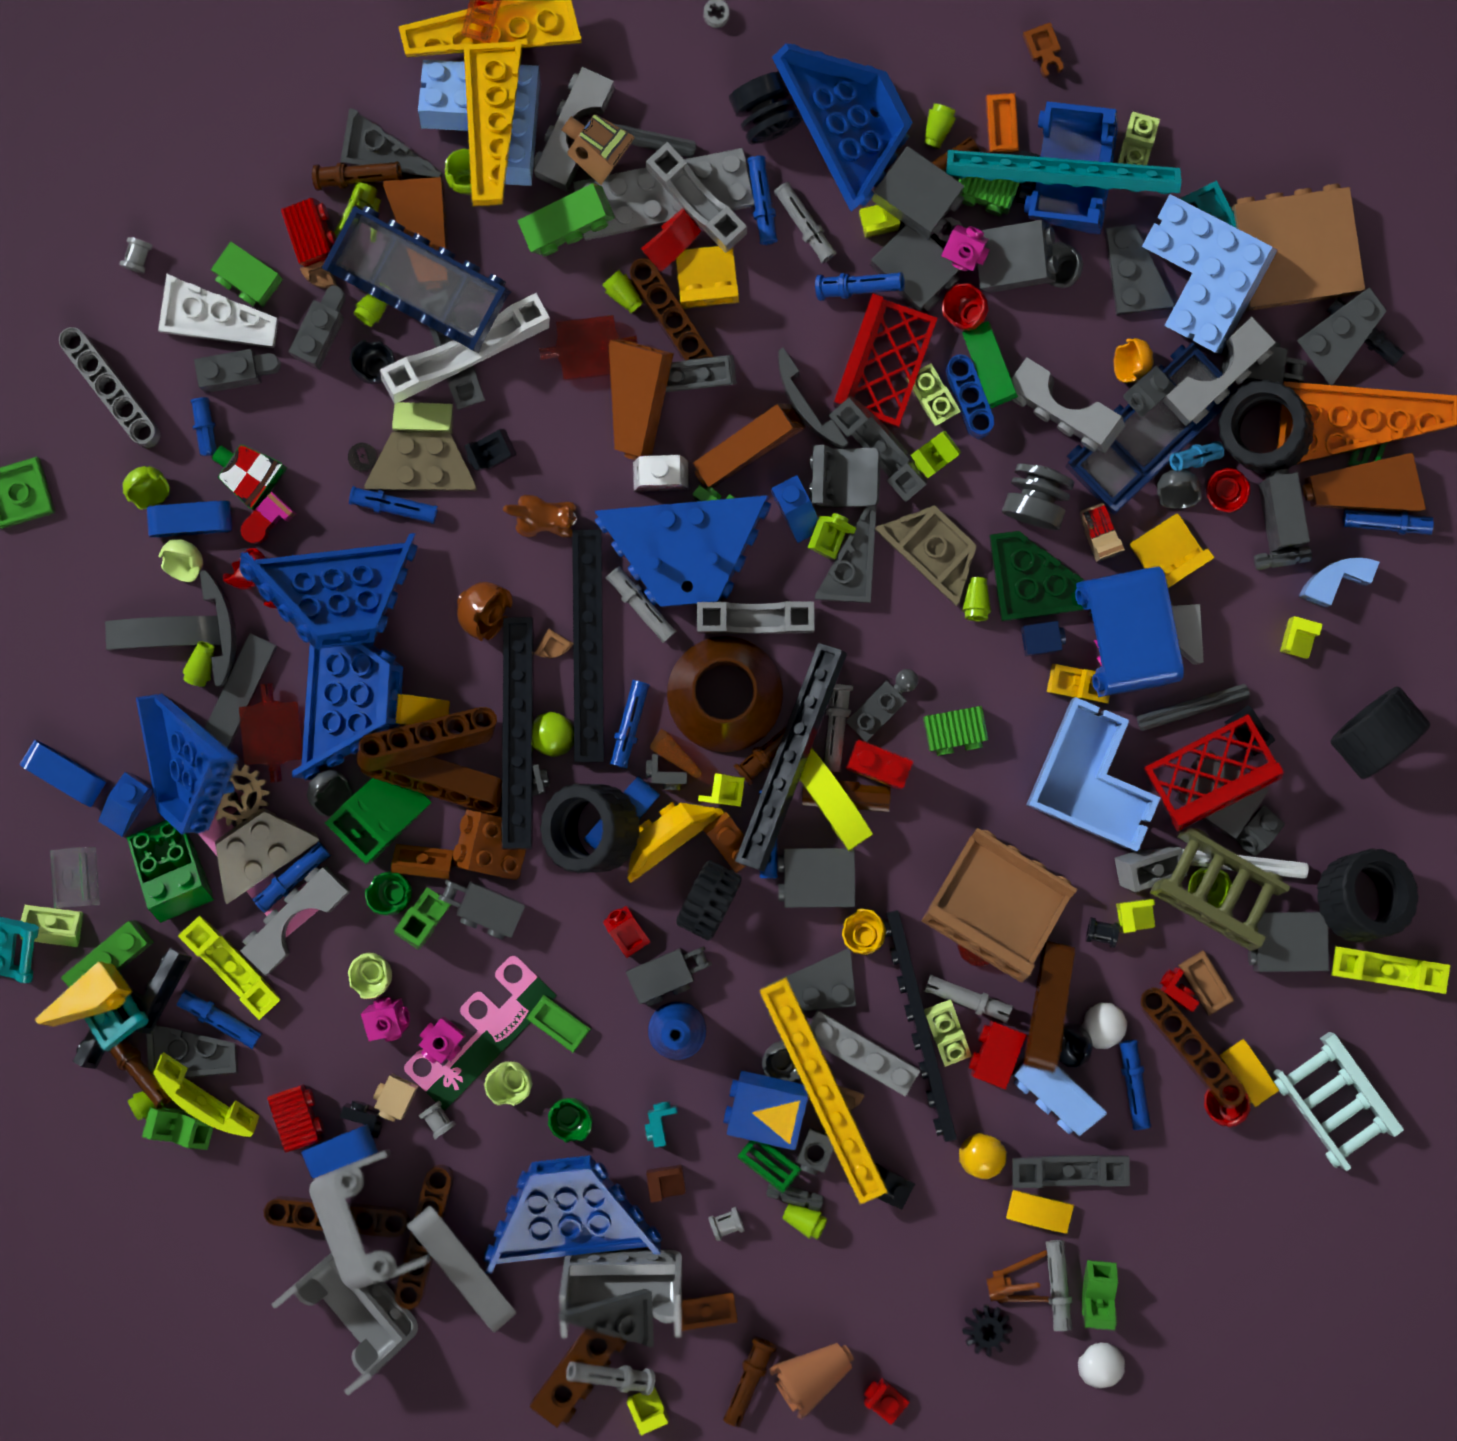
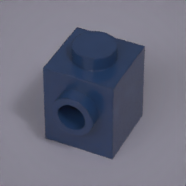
M1058 621L1026 625L1021 628L1025 657L1060 652L1062 645L1066 644L1064 627L1059 628Z

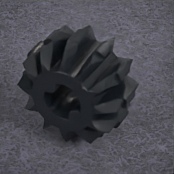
M988 1304L983 1305L982 1314L979 1313L977 1308H973L972 1312L976 1318L973 1319L966 1316L964 1321L971 1325V1327L962 1328L964 1335H971L965 1341L967 1346L976 1343L974 1352L977 1354L985 1347L986 1355L991 1356V1347L994 1346L1001 1353L1003 1349L999 1343L1010 1344L1011 1342L1010 1338L1004 1334L1013 1332L1012 1326L1004 1325L1009 1321L1008 1315L1005 1314L999 1317L1001 1309L997 1306L990 1314ZM987 1324H991L994 1331L993 1334L989 1335L987 1333L986 1337L983 1336L982 1326L985 1325L987 1328Z

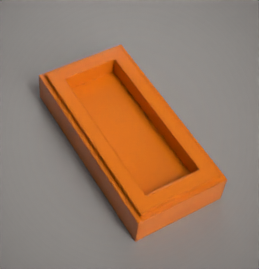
M1016 93L987 95L989 153H1018Z

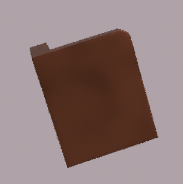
M682 1164L647 1170L646 1176L651 1202L662 1201L665 1197L686 1193Z

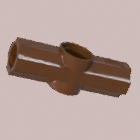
M838 781L857 810L889 812L891 787ZM803 786L802 805L818 807Z

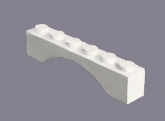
M534 293L510 305L498 314L479 353L452 340L434 349L404 357L380 369L381 380L394 404L548 329L550 317L537 293ZM478 327L468 333L474 336Z

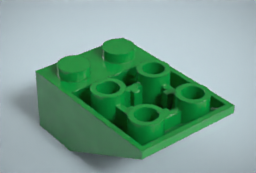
M372 778L350 797L325 824L365 864H371L432 802L422 793Z
M165 820L127 837L147 908L160 923L214 900L207 876L189 833L181 834Z

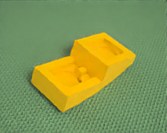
M1052 664L1047 687L1048 693L1072 698L1077 697L1105 704L1109 703L1110 696L1098 698L1097 691L1092 684V676L1096 671Z
M398 694L396 724L410 725L446 716L449 714L450 701Z
M1244 1039L1219 1055L1224 1064L1241 1082L1254 1107H1257L1279 1091Z
M1013 1190L1006 1218L1067 1234L1074 1205L1044 1198L1036 1194Z

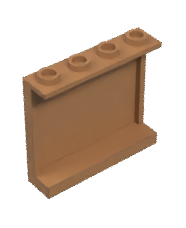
M1331 184L1324 186L1323 191L1312 192V188H1304L1294 191L1295 195L1283 196V192L1268 194L1266 199L1255 201L1254 197H1245L1238 199L1237 204L1231 207L1237 229L1278 249L1245 312L1359 295L1365 291L1350 187L1341 188L1340 184Z
M977 828L969 837L921 921L1022 983L1031 974L1035 960L1068 901L1078 889L1073 887L1068 879L1062 876H1055L1047 871L1042 863L1035 860L1031 861L1024 857L1016 847L1006 846L998 841L996 836L990 831Z

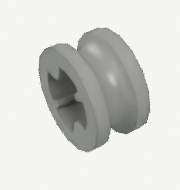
M710 0L704 7L705 22L712 28L723 27L729 20V7L723 0ZM716 7L718 11L723 9L724 12L721 13V19L717 20L715 16H709V14H712V8Z

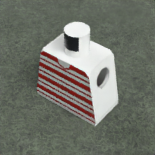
M681 455L640 456L633 462L634 492L689 490L688 460Z

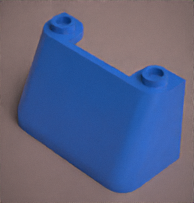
M1046 102L1045 111L1040 110L1038 128H1043L1044 136L1040 157L1113 163L1118 134L1116 109ZM1036 182L1032 195L1026 196L1024 213H1028V217L1031 220H1043L1048 224L1101 235L1108 190L1092 186L1073 187L1067 184L1045 185Z
M1158 566L1076 583V601L1085 610L1091 609L1102 666L1098 667L1092 676V684L1097 691L1098 698L1160 687L1182 680L1184 675L1183 662L1167 581L1162 568Z

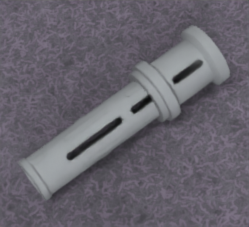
M836 684L825 711L829 718L824 763L833 772H841L846 717L851 715V710L848 708L850 691L854 688L852 685Z
M570 1362L566 1371V1377L569 1381L614 1386L620 1392L625 1393L632 1390L649 1396L655 1386V1373L652 1369H644L643 1371L633 1370L630 1366L626 1365L615 1369Z

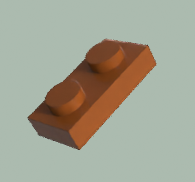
M725 812L704 827L703 830L734 872L737 873L746 866L735 861L744 835L728 813Z
M396 844L391 862V873L449 879L454 850Z
M734 1292L682 1300L681 1331L738 1322Z

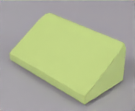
M398 402L394 406L392 429L395 432L452 433L453 404Z
M25 905L21 921L35 924L39 927L38 937L35 938L34 942L78 947L83 912Z

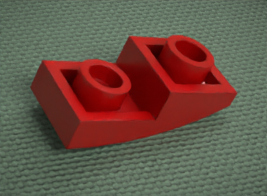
M683 208L661 226L663 230L641 248L660 273L680 256L701 232L700 228Z

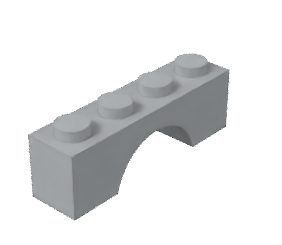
M584 67L581 68L579 75L575 73L571 78L568 87L571 92L567 101L562 99L556 112L559 118L555 126L550 125L544 138L547 144L543 152L538 151L533 164L536 178L566 192L573 181L579 165L568 156L569 136L561 131V129L571 116L579 121L588 115L604 114L615 90L613 80Z
M668 142L646 161L647 170L725 253L747 234V226L727 205L720 202L709 192L693 173L688 163Z
M1251 317L1226 341L1229 350V364L1223 376L1212 381H1198L1187 376L1162 402L1185 426L1191 421L1197 424L1209 413L1206 407L1212 401L1218 405L1230 394L1227 387L1234 381L1239 385L1252 373L1248 368L1257 361L1261 365L1273 354L1270 348L1276 342Z
M1029 358L1024 360L1011 378L1018 395L1017 398L1012 399L1016 404L1021 407H1025V405L1030 406L1034 409L1033 413L1045 422H1048L1050 419L1057 423V428L1069 437L1073 434L1082 439L1080 441L1082 445L1093 452L1098 449L1105 454L1125 427L1122 416L1098 401L1087 408L1078 410L1067 409L1059 405L1053 399L1052 393L1055 381L1051 372Z
M814 601L768 604L697 602V633H814Z
M315 867L304 878L307 884L300 891L297 888L292 890L284 899L287 904L279 912L274 909L263 920L266 925L259 932L253 930L243 940L246 946L241 952L265 976L269 975L290 954L286 944V930L289 922L297 913L310 908L327 913L331 912L351 892L327 867H322L320 870Z
M820 1010L816 1011L809 1023L820 1047L903 1096L907 1095L920 1072L917 1067L872 1043Z

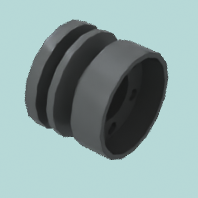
M1017 464L1014 473L1022 478H1012L1011 484L1022 490V492L1007 494L1002 513L1029 525L1050 530H1060L1066 511L1054 503L1055 501H1069L1070 495L1063 490H1072L1075 481L1049 467Z

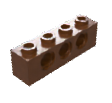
M585 1328L535 1395L529 1408L556 1428L562 1422L568 1424L577 1411L573 1406L579 1398L585 1400L594 1388L592 1383L567 1380L566 1371L569 1363L584 1362L587 1365L609 1368L612 1363L609 1357L614 1350L620 1352L628 1341ZM596 1338L603 1339L607 1343V1348L602 1352L595 1351L591 1346L592 1340ZM566 1386L571 1390L572 1396L569 1399H561L558 1397L556 1389Z

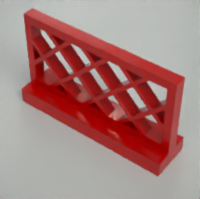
M872 293L833 407L837 408L850 396L854 398L856 393L867 389L874 403L866 406V408L881 422L899 428L938 318L885 300L883 296ZM886 308L897 311L903 322L887 328L883 319ZM904 314L911 316V318L906 320ZM917 319L930 323L927 333L917 338L914 337L909 323ZM881 324L884 331L878 333ZM905 326L911 340L897 347L890 332ZM887 335L893 349L878 356L873 346L874 341L879 337ZM924 339L922 347L920 349L917 342ZM914 344L919 354L916 361L905 365L899 350ZM872 351L875 358L868 360L870 352ZM895 353L902 367L887 374L880 359ZM877 361L883 376L868 383L864 369L866 366ZM914 366L912 375H910L908 369ZM904 371L909 381L908 386L896 392L889 378ZM862 378L865 385L858 388L860 380ZM886 380L892 395L877 401L871 386ZM901 394H904V397H903V400H902V403H901L900 400H899V398H898V396L901 395ZM894 398L899 407L896 419L885 416L880 408V404ZM876 407L877 410H878V413H877V412H874V411H871L870 409Z
M1249 714L1144 767L1145 772L1171 816L1172 823L1177 832L1279 781L1284 774L1279 762L1276 763ZM1244 724L1247 725L1252 734L1249 744L1232 739L1236 728ZM1230 732L1229 738L1223 736L1224 734ZM1215 739L1226 742L1227 745L1223 757L1207 753L1208 743ZM1254 739L1258 746L1252 745ZM1230 744L1247 748L1243 763L1226 758ZM1204 745L1203 751L1197 750V748ZM1250 750L1263 753L1268 763L1260 767L1246 764ZM1192 753L1201 756L1197 770L1180 766L1183 755ZM1204 757L1221 762L1217 776L1200 772ZM1178 759L1177 764L1170 763ZM1224 763L1240 767L1239 778L1233 781L1220 778ZM1162 766L1175 769L1171 784L1159 781L1154 770ZM1244 769L1251 771V772H1249V773L1243 775ZM1178 770L1195 775L1191 790L1174 785ZM1198 776L1215 781L1212 792L1203 794L1194 791ZM1218 782L1225 784V785H1223V786L1217 788ZM1162 787L1169 788L1167 795ZM1172 790L1189 794L1187 804L1175 810L1169 800ZM1192 796L1199 797L1191 802Z

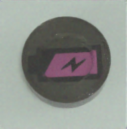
M367 443L355 444L348 453L350 466L361 473L371 471L378 460L376 450Z

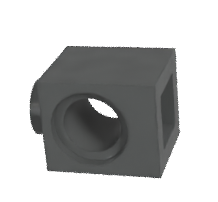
M811 1127L808 1128L796 1159L797 1163L802 1164L801 1170L813 1175H817L818 1171L825 1173L834 1149L827 1133ZM813 1145H819L824 1149V1154L822 1158L812 1160L807 1155L808 1149Z

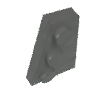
M1127 225L1106 228L1105 235L1116 316L1174 308L1175 305L1148 250L1142 247L1144 242L1136 226Z
M1369 287L1297 341L1327 382L1333 385L1387 310Z
M849 948L766 985L768 986L787 977L803 1011L856 1006L851 951Z
M155 1025L151 1034H146L148 1069L153 1075L163 1052L188 1068L185 1078L238 1073L237 1044L159 1025Z

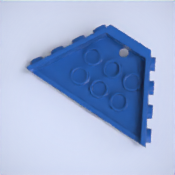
M786 43L772 56V59L850 211H853L860 204L864 207L874 195L872 188L877 187L886 176L884 172L885 167L888 168L897 158L896 149H900L908 140L910 135L907 134V131L913 122L886 71ZM870 109L877 113V117L871 114Z
M765 495L596 510L595 513L598 517L595 519V522L604 534L610 533L614 539V542L611 543L612 547L620 557L625 555L631 564L627 567L636 581L640 579L647 587L644 593L653 605L656 603L660 607L697 604V602H721L723 597L728 599L734 587L731 579L735 571L740 573L747 559L743 555L747 545L753 546L759 530L755 528L760 518L765 520L772 504L768 502L770 497ZM685 581H690L693 584V589L690 592H685L682 589Z
M411 533L408 535L405 543L254 560L248 552H244L240 556L239 569L245 579L248 581L252 580L257 585L261 596L266 601H271L277 607L281 618L286 622L290 621L294 625L299 637L305 643L309 642L315 649L371 643L375 641L378 632L383 633L389 617L385 616L388 608L393 609L398 598V592H395L398 584L403 586L408 573V569L405 568L407 561L413 562L418 545L414 544L415 533Z
M374 642L315 649L310 644L302 764L292 771V778H302L305 781L312 780L324 768L337 766L344 762L343 757L350 753H358L360 740L364 736L393 729L400 725L396 724L398 694H402L403 666L395 661L396 656L384 648L379 650L373 645Z
M164 694L136 697L157 812L181 834L201 833L209 830L223 794L234 792V784L229 779L238 758Z
M590 1155L531 1162L527 1172H521L517 1182L518 1193L516 1197L510 1196L505 1212L508 1213L505 1221L499 1220L494 1232V1237L497 1238L494 1245L489 1244L487 1246L483 1261L486 1262L485 1274L493 1272L496 1264L648 1247L656 1255L661 1254L662 1237L654 1226L650 1227L645 1222L640 1208L637 1205L632 1206L626 1199L627 1195L621 1185L618 1183L614 1184L610 1180L605 1166L601 1162L596 1163Z

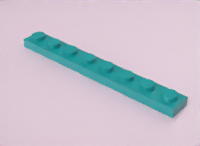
M948 150L946 173L957 178L1012 180L1017 183L1029 181L1040 182L1045 185L1092 186L1105 190L1117 188L1128 189L1132 192H1140L1142 190L1155 191L1160 194L1180 193L1182 184L1181 170L1174 167Z

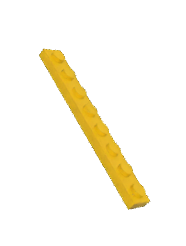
M787 977L760 989L761 996L860 1205L887 1193L882 1177Z

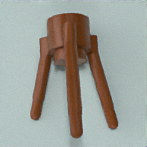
M1047 1250L1034 1254L1002 1270L993 1271V1277L986 1278L991 1302H1049V1296L1013 1294V1292L1040 1288L1041 1284L1039 1282L1012 1285L1010 1277L1004 1278L1005 1275L1047 1256Z

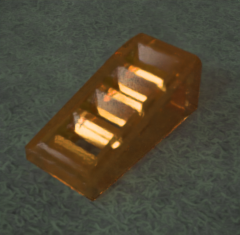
M470 0L461 35L490 43L502 0H480L493 4L491 10L476 6L478 0ZM474 12L489 15V21L474 18ZM471 23L487 27L486 32L483 33L470 29Z
M661 728L651 743L650 749L689 775L699 779L702 775L699 767L674 739Z

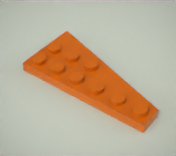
M1283 382L1286 387H1290L1306 404L1314 423L1313 441L1308 448L1309 451L1301 458L1299 463L1457 426V395ZM1282 404L1277 449L1287 441L1293 428L1292 415Z

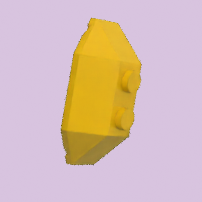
M671 802L659 811L662 817L653 823L648 819L639 826L637 846L630 857L627 875L629 882L632 883L703 831L704 827L724 813L723 810L686 803H679L675 806Z

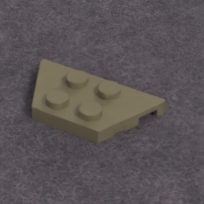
M391 432L365 483V490L477 491V486L450 432Z
M935 505L889 523L878 525L875 528V531L954 606L959 604L977 545Z
M262 808L215 841L226 904L319 842L318 835L314 832L310 833L297 827L295 823L287 819H281L275 813Z

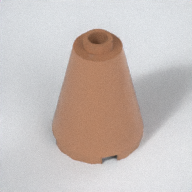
M838 1343L775 1364L769 1368L771 1376L777 1373L779 1381L775 1384L793 1412L797 1409L799 1410L797 1417L802 1419L852 1369L851 1362L854 1358L846 1345L841 1347Z

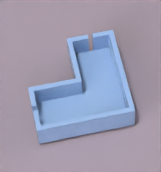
M423 60L422 88H420L418 104L421 128L468 131L465 63L461 61ZM520 65L505 182L508 185L532 186L540 95L539 66Z
M1169 194L1157 217L1162 220L1161 224L1154 223L1142 247L1186 269L1192 275L1164 326L1187 338L1193 339L1192 341L1215 353L1222 354L1226 347V341L1233 334L1278 249Z
M1074 697L1070 701L1026 806L1130 851L1138 852L1148 827L1139 825L1140 821L1151 822L1161 797L1107 775L1130 720L1107 710L1101 711L1099 716L1094 715L1098 713L1100 707Z

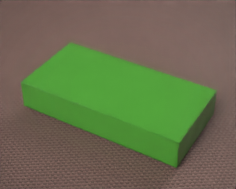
M546 995L542 996L526 1018L573 1053L591 1030L590 1027Z

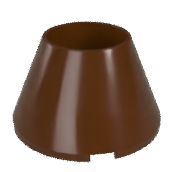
M722 636L697 643L679 658L669 678L667 701L673 721L682 734L690 741L707 750L734 752L754 745L769 733L781 711L783 687L775 664L761 648L741 638ZM718 666H732L740 669L748 676L753 685L754 696L751 705L742 715L730 720H719L710 717L700 708L696 699V690L700 679L709 670Z

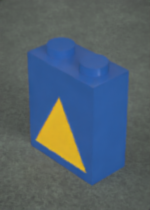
M741 1070L739 1080L733 1079L729 1097H733L734 1102L732 1107H726L723 1123L728 1124L726 1135L796 1150L808 1099V1093L804 1084Z

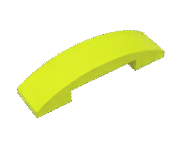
M811 748L799 781L828 819L847 850L850 851L871 837L873 833L831 771L813 748Z
M198 916L178 935L240 997L239 1000L258 1020L281 1000L255 968L203 917Z
M1336 946L1331 975L1446 994L1450 965Z
M163 1052L154 1070V1075L162 1089L177 1105L201 1122L221 1131L245 1137H251L254 1134L259 1115L236 1100L228 1107L186 1079L187 1067Z

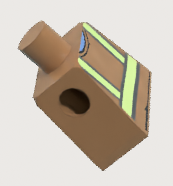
M593 115L586 126L571 116L561 129V131L575 140L567 151L568 156L600 185L605 181L635 138L598 115Z

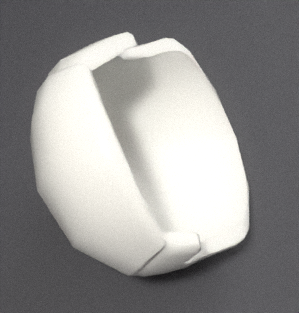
M1101 1002L1090 1007L1086 1012L1082 1027L1089 1033L1093 1047L1096 1049H1109L1118 1044L1125 1036L1127 1020L1120 1008L1112 1003Z
M1095 1343L1089 1346L1084 1354L1079 1357V1375L1087 1385L1094 1388L1112 1387L1119 1382L1125 1372L1124 1357L1117 1347L1109 1343Z

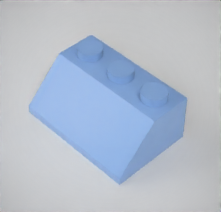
M1023 1060L1012 1072L1017 1078L1013 1083L1026 1095L1029 1091L1036 1095L1039 1099L1035 1103L1047 1115L1053 1111L1060 1118L1057 1124L1069 1135L1074 1131L1080 1136L1107 1113L1058 1067L1052 1073L1024 1066Z

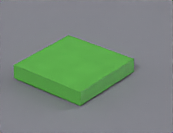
M39 457L0 468V529L56 513Z

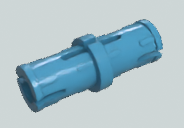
M1219 441L1202 446L1200 444L1192 445L1188 450L1171 454L1169 459L1170 466L1175 471H1181L1192 466L1194 468L1202 467L1206 462L1223 458L1225 453L1224 447Z

